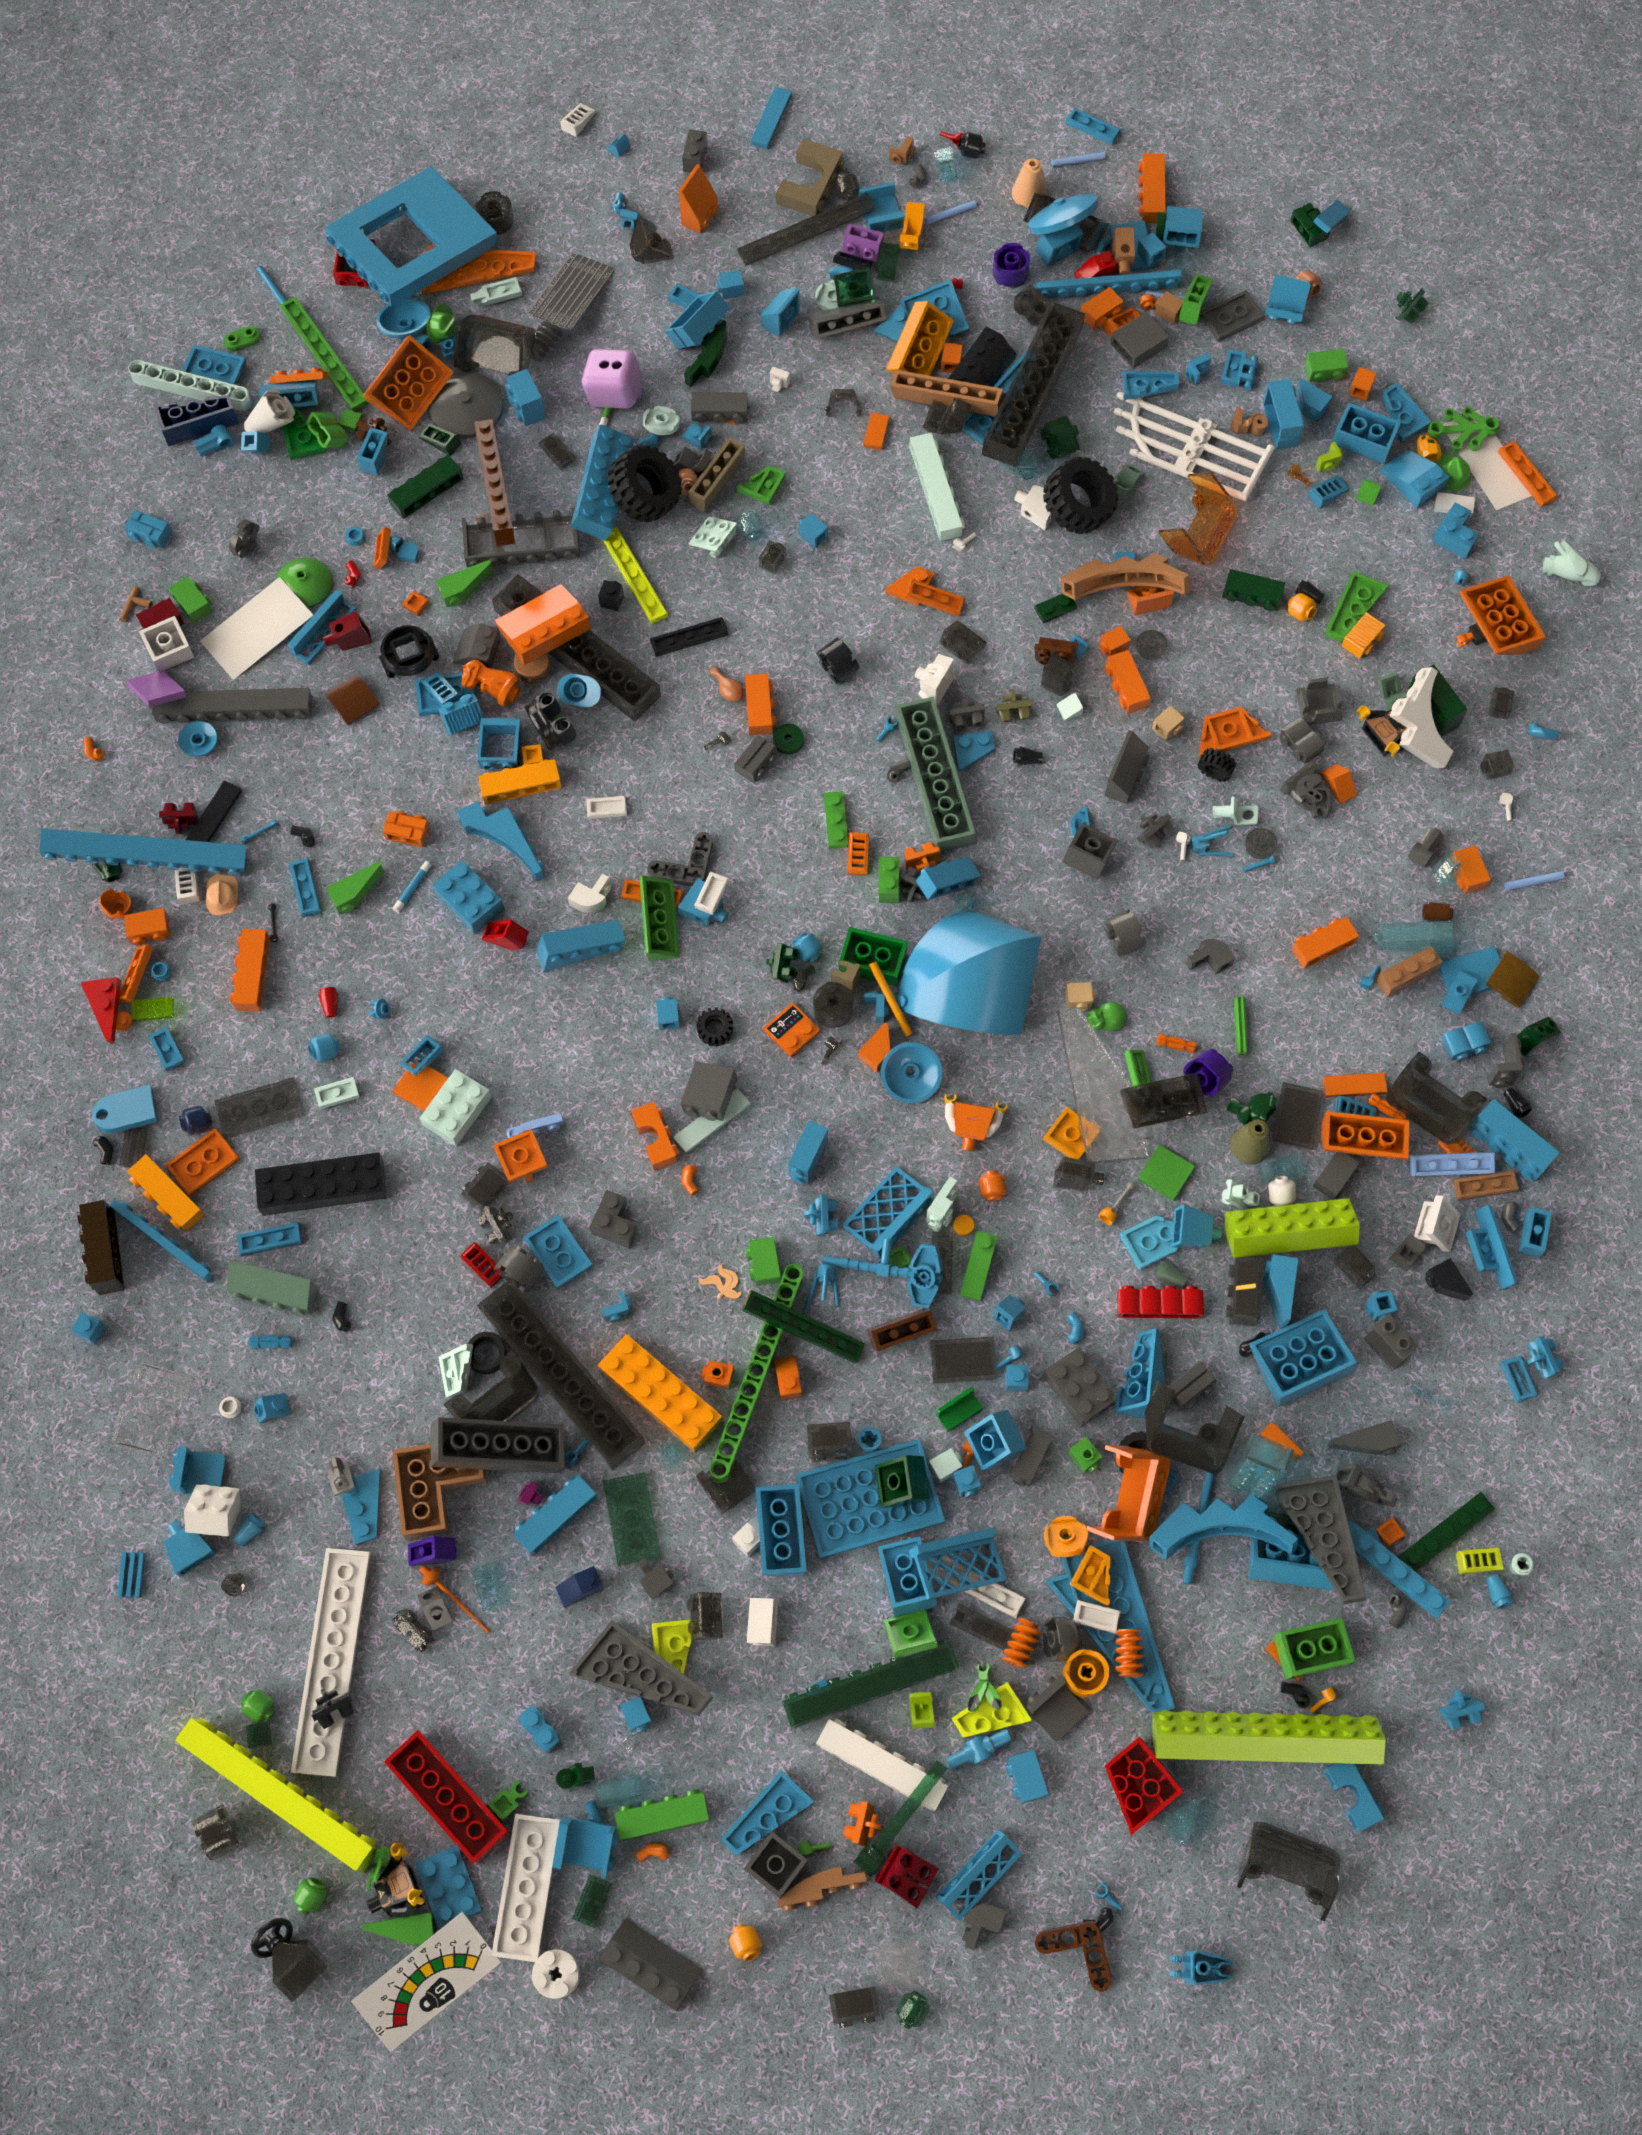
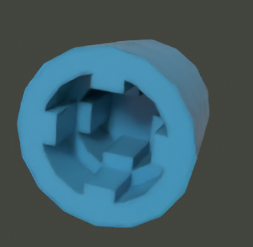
M865 1428L859 1432L858 1443L861 1450L867 1454L878 1450L881 1443V1434L877 1429Z

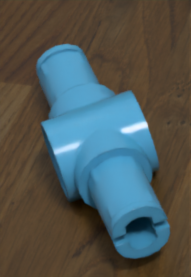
M1007 1729L990 1737L980 1735L966 1742L963 1750L947 1757L946 1760L951 1770L968 1762L978 1764L982 1760L992 1757L995 1749L1011 1742L1012 1739Z

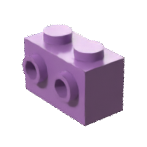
M849 223L844 235L842 252L877 262L882 250L884 233Z

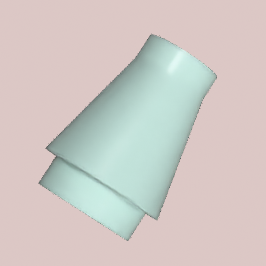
M1519 1553L1513 1557L1510 1570L1515 1575H1528L1533 1570V1560L1527 1554Z

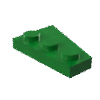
M293 407L295 411L294 420L282 426L290 459L293 460L327 452V449L323 448L317 441L316 435L309 430L306 423L307 420L297 407Z

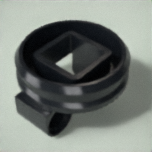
M403 625L389 631L381 642V656H379V659L388 678H394V675H417L426 670L432 660L437 661L439 658V653L432 637L425 630L417 626ZM414 641L419 653L400 660L395 648Z
M544 692L535 697L536 699L532 703L525 705L528 716L549 750L553 751L552 749L560 747L562 744L565 746L576 738V731L568 718L561 717L552 723L548 721L557 716L561 711V707L552 692Z

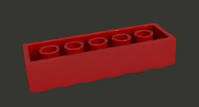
M417 1730L384 1761L473 1864L478 1865L511 1833L421 1731Z

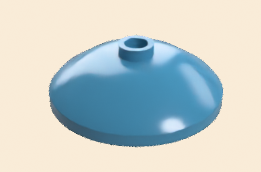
M405 299L393 307L388 304L382 308L377 315L376 324L382 334L391 338L403 339L409 335L413 337L427 327V321L431 316L429 307L422 301Z
M905 1042L892 1048L885 1056L881 1065V1079L886 1091L893 1098L904 1103H918L931 1097L939 1088L942 1080V1066L936 1053L928 1046L918 1042ZM913 1067L915 1071L910 1074L907 1072V1069Z

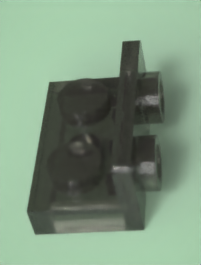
M958 620L944 629L939 641L943 647L967 665L971 663L973 656L984 649L987 644L985 640Z

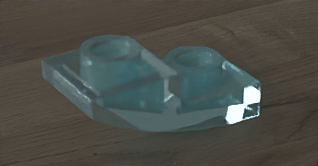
M946 147L934 150L940 181H950L958 177L952 148Z

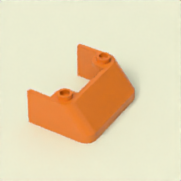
M1105 1445L1106 1450L1116 1453L1117 1465L1125 1468L1116 1510H1108L1102 1517V1525L1087 1526V1531L1113 1541H1149L1150 1536L1157 1529L1170 1470V1458L1159 1453L1129 1446Z

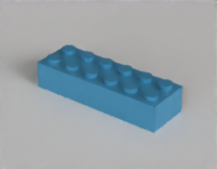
M602 424L599 425L592 437L571 528L606 541L613 530L619 507L617 503H614L612 500L614 497L609 492L608 471L611 464L618 457L633 447L635 438Z

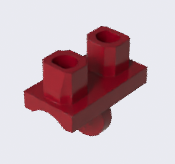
M165 803L163 811H159V817L162 818L163 824H168V829H175L176 834H182V829H189V824H196L199 820L194 803H184L183 811H177V806L174 803Z

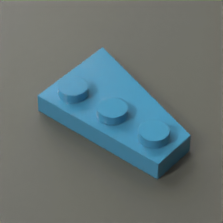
M1122 371L1123 400L1178 390V372Z
M380 1469L354 1477L355 1488L341 1494L356 1545L378 1538Z

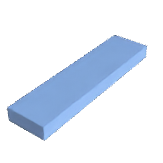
M1495 1152L1410 1155L1411 1176L1495 1173Z

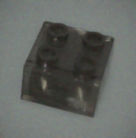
M737 1460L729 1479L724 1483H717L710 1471L707 1473L701 1471L696 1475L697 1481L721 1515L756 1492L755 1486ZM718 1467L714 1473L720 1476L725 1474L726 1469Z

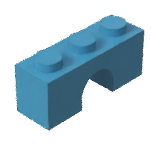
M1335 1763L1323 1769L1333 1790L1349 1787L1355 1792L1356 1804L1345 1813L1356 1833L1384 1819L1382 1816L1384 1811L1380 1803L1374 1801L1370 1794L1372 1793L1371 1786L1367 1780L1363 1781L1359 1773L1361 1772L1359 1764Z

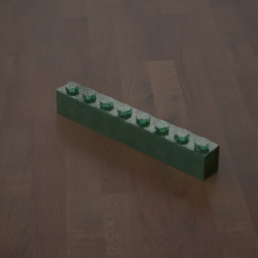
M944 1640L937 1641V1648L914 1653L904 1658L893 1657L890 1659V1663L882 1665L881 1662L869 1666L870 1670L861 1673V1670H856L849 1673L848 1678L840 1680V1677L828 1680V1685L819 1688L817 1684L806 1688V1693L798 1695V1692L786 1695V1700L782 1701V1705L790 1729L958 1670L959 1664L951 1642L945 1643Z

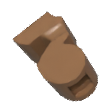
M1237 406L1230 430L1236 434H1247L1250 432L1254 436H1262L1268 424L1267 418L1260 413H1254L1249 419L1245 420L1243 419L1244 411Z

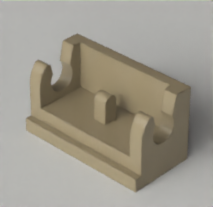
M840 961L839 965L845 966L847 970L845 972L833 970L831 974V989L852 997L860 980V965Z

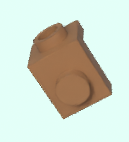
M907 136L901 149L891 146L889 149V160L896 164L906 165L909 157H913L915 153L914 138Z

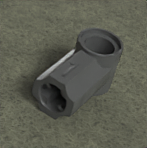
M1430 827L1422 839L1414 845L1407 857L1425 867L1426 863L1432 858L1434 850L1444 838V835L1436 827Z

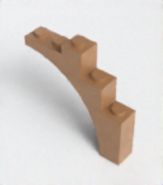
M1156 553L1139 562L1124 556L1109 565L1094 559L1061 577L1062 594L1074 600L1100 590L1124 586L1160 587L1184 595L1190 592V575L1170 566L1167 558Z

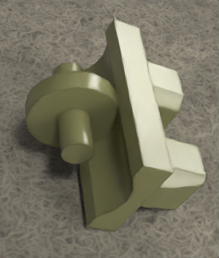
M1010 689L1008 696H1002L1003 702L1010 701V703L998 704L995 707L1001 722L1012 721L1011 711L1018 710L1019 720L1029 719L1030 708L1033 704L1032 700L1016 702V700L1022 699V694H1015L1014 689Z

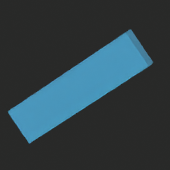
M775 86L751 138V145L768 149L792 96V91Z

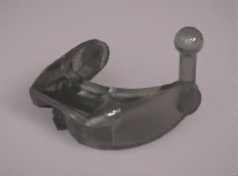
M854 389L832 390L828 406L825 407L826 416L830 417V407L832 404L842 399L851 401L857 408V417L861 416L860 405Z

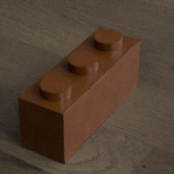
M924 1308L868 1328L867 1332L873 1349L880 1351L936 1331L937 1327L931 1310Z

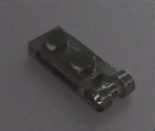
M957 1604L955 1609L957 1612L954 1618L950 1619L949 1625L1002 1651L1006 1649L1014 1630L962 1604ZM965 1615L971 1618L968 1625L962 1622Z

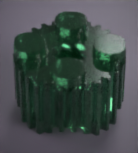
M1066 415L1047 422L1044 428L1040 429L1042 441L1046 440L1047 447L1049 448L1047 453L1052 460L1055 458L1060 459L1080 450L1076 438L1079 435L1076 425L1070 424Z

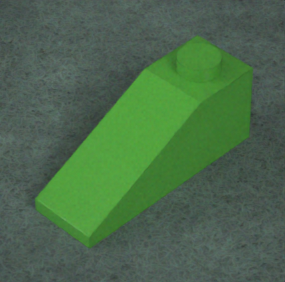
M1195 274L1183 300L1179 316L1180 321L1186 324H1197L1213 278Z
M490 560L436 580L446 607H454L465 601L493 573Z
M380 861L326 887L339 914L351 912L384 873Z
M977 1231L960 1296L977 1301L981 1300L997 1241L996 1235Z
M433 1913L362 1924L363 1930L409 1945H417V1947L436 1933Z

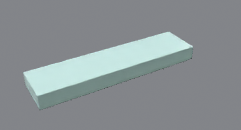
M737 1088L732 1093L723 1121H710L700 1116L673 1136V1139L687 1154L751 1104Z

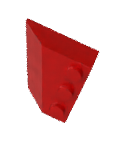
M1140 1736L1105 1765L1131 1836L1184 1792L1161 1761L1156 1759V1755Z

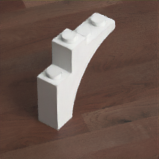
M1432 667L1422 668L1416 674V680L1407 692V698L1398 699L1393 704L1390 717L1407 727V730L1401 736L1402 740L1399 746L1433 768H1445L1454 750L1443 741L1432 717L1431 692L1438 671Z

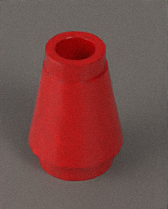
M321 988L318 996L325 1018L336 1017L338 1006V992H336V988Z

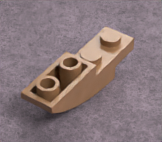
M841 1867L819 1872L804 1879L786 1892L777 1901L778 1908L783 1907V1911L797 1909L796 1904L805 1903L806 1907L819 1905V1900H823L822 1890H826L827 1894L840 1892V1887L849 1886V1890L863 1888L862 1883L867 1882L866 1874L861 1872L842 1876Z

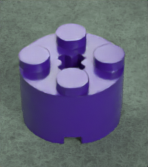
M1006 243L999 250L997 249L993 260V276L997 284L1007 287L1023 285L1029 274V252H1026L1023 246L1017 243Z
M1215 1049L1203 1051L1184 1067L1183 1075L1186 1074L1187 1079L1185 1083L1195 1095L1212 1097L1230 1082L1233 1066Z

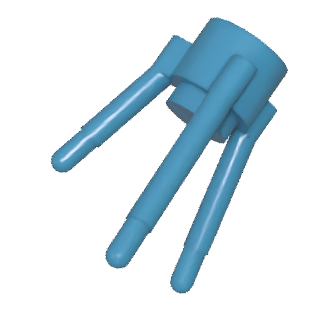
M1232 825L1191 837L1193 853L1198 852L1199 856L1234 857V853L1206 851L1209 848V840L1227 835L1228 831L1226 830L1231 829Z
M827 1264L818 1266V1272L814 1273V1280L803 1310L804 1314L808 1312L818 1281L822 1285L821 1301H825L827 1285H831L832 1282L835 1304L837 1307L840 1306L837 1286L838 1275L834 1274V1266Z

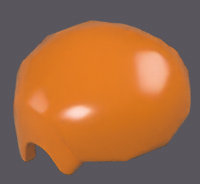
M111 888L103 892L99 898L101 910L107 917L112 919L124 918V915H128L133 907L131 898L124 891L116 892Z

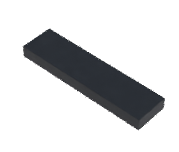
M719 617L649 639L655 657L728 636L729 634L723 617Z
M224 780L186 840L210 842L240 796L241 788Z

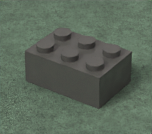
M1080 1347L1044 1371V1378L1080 1428L1115 1405L1117 1401L1114 1393Z

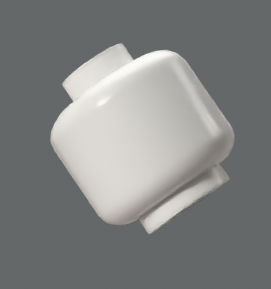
M1277 1176L1275 1180L1269 1183V1201L1272 1204L1283 1206L1291 1205L1295 1202L1296 1184L1294 1181L1289 1180L1287 1176Z

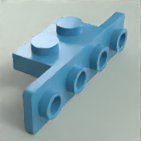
M1486 1205L1475 1211L1480 1229L1469 1230L1466 1232V1236L1478 1271H1495L1500 1288L1503 1290L1517 1284V1278L1491 1205Z

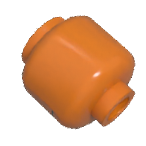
M997 1170L986 1171L985 1176L980 1177V1194L988 1202L1002 1200L1003 1196L1007 1194L1006 1178L1004 1175L998 1174Z

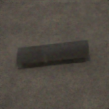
M932 1232V1245L938 1246L944 1269L941 1271L943 1278L942 1282H940L942 1285L938 1294L952 1295L953 1232Z

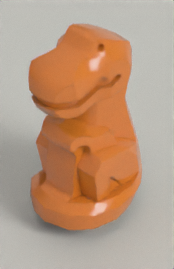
M472 660L463 666L461 684L465 689L472 690L477 683H481V692L489 693L497 699L498 704L502 707H507L511 701L515 702L521 689L518 688L520 680L515 674L490 669L479 660Z

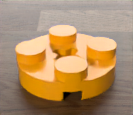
M1072 1516L1057 1517L1044 1530L1045 1545L1054 1557L1081 1555L1084 1553L1088 1543L1087 1528L1083 1523L1078 1522L1077 1518ZM1064 1534H1068L1071 1537L1069 1539H1062Z

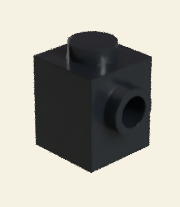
M604 580L598 595L600 607L618 611L624 597L623 585L617 581Z

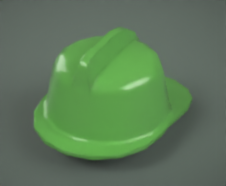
M444 303L438 304L427 321V334L437 344L452 337L456 332V318L448 305Z
M1450 453L1443 454L1437 463L1449 476L1446 488L1451 491H1460L1467 487L1471 482L1469 464L1462 458Z

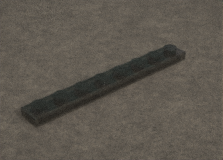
M866 193L737 248L738 254L745 266L874 212L875 206Z

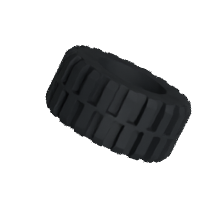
M636 445L628 449L611 464L608 471L609 492L614 497L612 500L615 504L619 505V509L622 512L627 513L628 517L635 518V520L641 522H652L653 520L660 519L676 506L682 492V487H680L682 484L681 478L678 476V469L673 465L674 462L671 459L669 460L664 452H659V449L655 447L650 448L649 445ZM636 473L641 474L647 479L653 494H650L641 486Z
M1079 456L1066 460L1051 473L1044 485L1043 492L1045 494L1043 498L1044 502L1047 503L1045 506L1047 512L1051 513L1050 517L1053 521L1056 520L1058 522L1057 525L1061 528L1065 527L1069 532L1075 531L1076 534H1087L1099 528L1112 517L1118 506L1119 495L1116 493L1118 490L1117 484H1114V478L1112 474L1109 475L1108 469L1105 466H1100V462L1096 460L1091 461V458L1087 457L1082 459ZM1071 484L1078 485L1087 493L1091 507L1084 506L1074 497Z

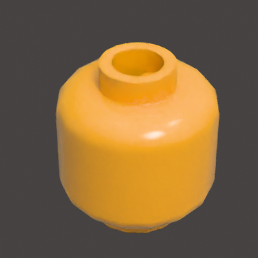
M1303 593L1291 597L1288 601L1289 615L1301 622L1311 620L1317 612L1315 600Z
M745 1924L736 1926L732 1930L733 1934L729 1938V1944L736 1958L744 1959L745 1962L751 1961L760 1955V1950L763 1946L762 1940L755 1927L745 1926Z

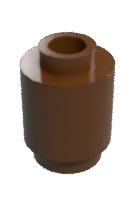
M1429 902V904H1424L1422 919L1427 920V922L1447 924L1453 918V908H1450V904Z

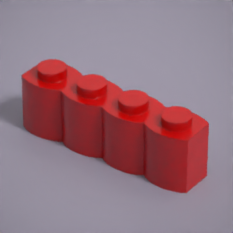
M1122 1286V1289L1117 1291L1118 1318L1201 1319L1204 1316L1203 1290L1198 1289L1197 1286H1187L1183 1290L1177 1289L1176 1286H1165L1164 1289H1155V1286H1144L1143 1289H1134V1286Z

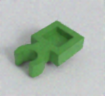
M519 1780L513 1783L509 1793L503 1789L487 1804V1807L501 1822L519 1807L516 1800L523 1799L528 1793L527 1789L523 1793L516 1792V1787L520 1784Z

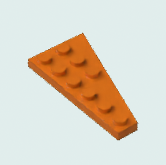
M428 246L427 252L436 246ZM490 249L422 289V295L535 272L536 252Z

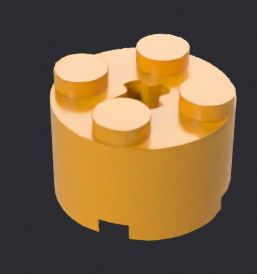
M1087 1649L1076 1651L1064 1665L1063 1679L1066 1681L1065 1686L1072 1694L1080 1698L1097 1695L1108 1682V1663L1096 1651ZM1082 1669H1084L1085 1671L1089 1670L1091 1672L1089 1678L1086 1676L1083 1677L1081 1675V1673L1083 1672Z

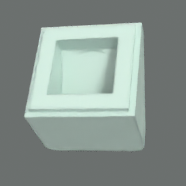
M1076 693L1071 694L1057 704L1064 721L1080 716L1083 713V706Z

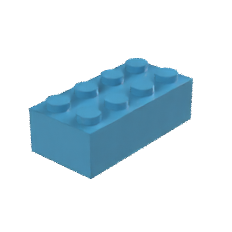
M1495 1099L1478 1115L1469 1128L1476 1139H1482L1488 1144V1148L1492 1152L1499 1153L1504 1157L1505 1162L1509 1166H1515L1521 1171V1175L1525 1179L1532 1180L1533 1182L1540 1177L1560 1153Z

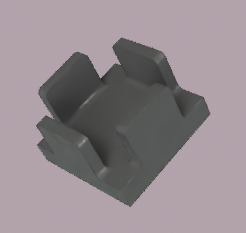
M1327 677L1310 679L1306 687L1297 688L1295 691L1301 718L1308 725L1341 721L1343 718L1341 713L1343 698L1340 686L1327 684Z

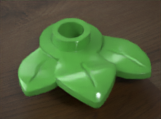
M381 1845L380 1849L376 1848L372 1862L376 1864L367 1881L368 1891H371L372 1880H374V1883H377L381 1867H386L390 1849L385 1848V1845Z

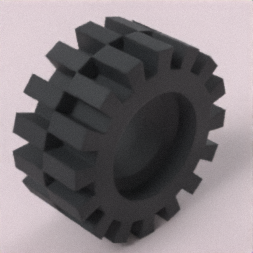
M1207 748L1204 750L1197 766L1202 774H1206L1205 776L1212 777L1211 779H1217L1219 782L1221 780L1226 782V780L1230 779L1236 767V762H1234V758H1230L1231 755H1226L1223 750L1220 752L1217 748L1215 750Z
M714 1007V1010L708 1008V1012L704 1010L702 1016L699 1015L696 1026L698 1036L702 1039L703 1043L706 1044L707 1042L709 1046L715 1044L717 1047L720 1043L724 1045L726 1040L729 1041L731 1039L730 1036L733 1035V1020L728 1012L725 1013V1010L722 1008L719 1011L718 1007ZM711 1021H719L722 1023L723 1029L719 1033L714 1034L708 1031L707 1026Z

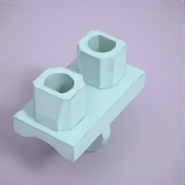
M1227 1180L1228 1188L1222 1192L1223 1203L1228 1206L1234 1205L1240 1210L1251 1209V1206H1258L1259 1193L1251 1192L1244 1184L1240 1185L1234 1180Z

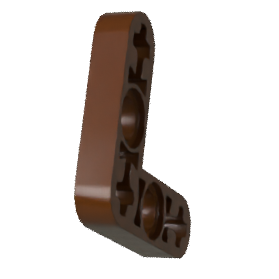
M1087 1921L1043 1930L1037 1934L1035 1947L1043 1954L1082 1947L1092 1987L1099 1992L1108 1990L1112 1981L1101 1930L1097 1923ZM1087 1927H1091L1092 1931L1096 1930L1097 1933L1093 1936L1094 1943L1099 1942L1100 1945L1086 1947V1944L1090 1945L1089 1936L1084 1935L1087 1932ZM1065 1931H1069L1074 1935V1941L1070 1944L1064 1943L1061 1939V1935ZM1055 1933L1058 1934L1057 1941L1060 1946H1056V1941L1050 1942L1048 1948H1045L1044 1944H1039L1043 1936H1046L1047 1940L1055 1938ZM1093 1950H1098L1102 1954V1960L1098 1963L1092 1962L1089 1958V1953ZM1105 1965V1968H1101V1974L1103 1978L1107 1977L1108 1980H1105L1104 1985L1100 1986L1099 1982H1095L1098 1978L1097 1969L1092 1971L1091 1968H1099Z

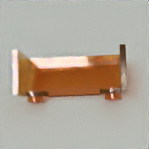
M1213 472L1188 474V479L1196 488L1192 503L1198 512L1187 532L1184 528L1159 530L1158 533L1173 553L1201 565H1211L1237 517V505Z

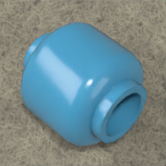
M804 932L793 941V948L799 950V959L802 962L810 960L812 963L821 956L819 952L822 950V945L813 933L807 934Z
M325 1033L312 1037L311 1042L308 1043V1050L312 1059L323 1062L336 1058L337 1050H340V1044L337 1038H333L331 1034Z

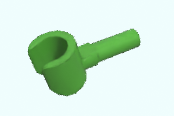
M809 1840L800 1843L798 1849L802 1856H807L813 1852L831 1849V1844L826 1843L811 1847Z

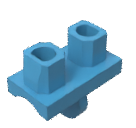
M821 1194L820 1198L815 1199V1204H809V1210L804 1212V1218L810 1219V1225H816V1236H823L826 1232H835L838 1229V1220L828 1218V1213H835L837 1211V1200L829 1199L827 1194Z
M1542 1336L1528 1344L1529 1353L1532 1358L1527 1360L1528 1365L1535 1364L1543 1380L1550 1378L1565 1367L1561 1358L1554 1359L1552 1351L1556 1349L1553 1339H1545V1336Z
M1457 1689L1453 1690L1454 1697L1447 1699L1449 1706L1438 1709L1440 1716L1445 1718L1448 1727L1455 1730L1462 1727L1460 1717L1467 1715L1468 1722L1471 1724L1482 1722L1481 1710H1485V1706L1477 1698L1471 1699L1469 1693L1462 1695L1461 1691Z

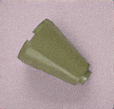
M1251 1121L1233 1133L1230 1141L1231 1151L1238 1160L1246 1164H1258L1269 1156L1272 1149V1141L1268 1125L1264 1121Z

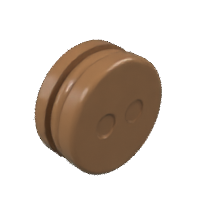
M547 653L525 666L517 654L515 655L514 667L521 681L528 684H537L544 681L550 674L551 665Z

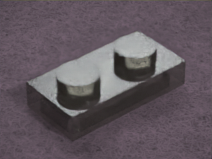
M554 433L538 442L539 447L561 471L576 461V457Z

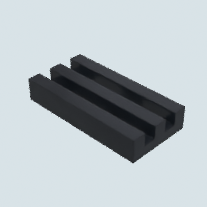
M841 251L834 255L833 263L866 273L871 269L873 263L871 260Z

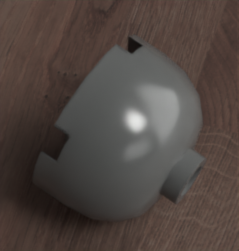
M1066 1617L1047 1618L1044 1626H1048L1047 1635L1043 1633L1045 1655L1052 1658L1051 1662L1066 1661L1073 1653L1079 1650V1646L1082 1644V1634L1075 1623Z

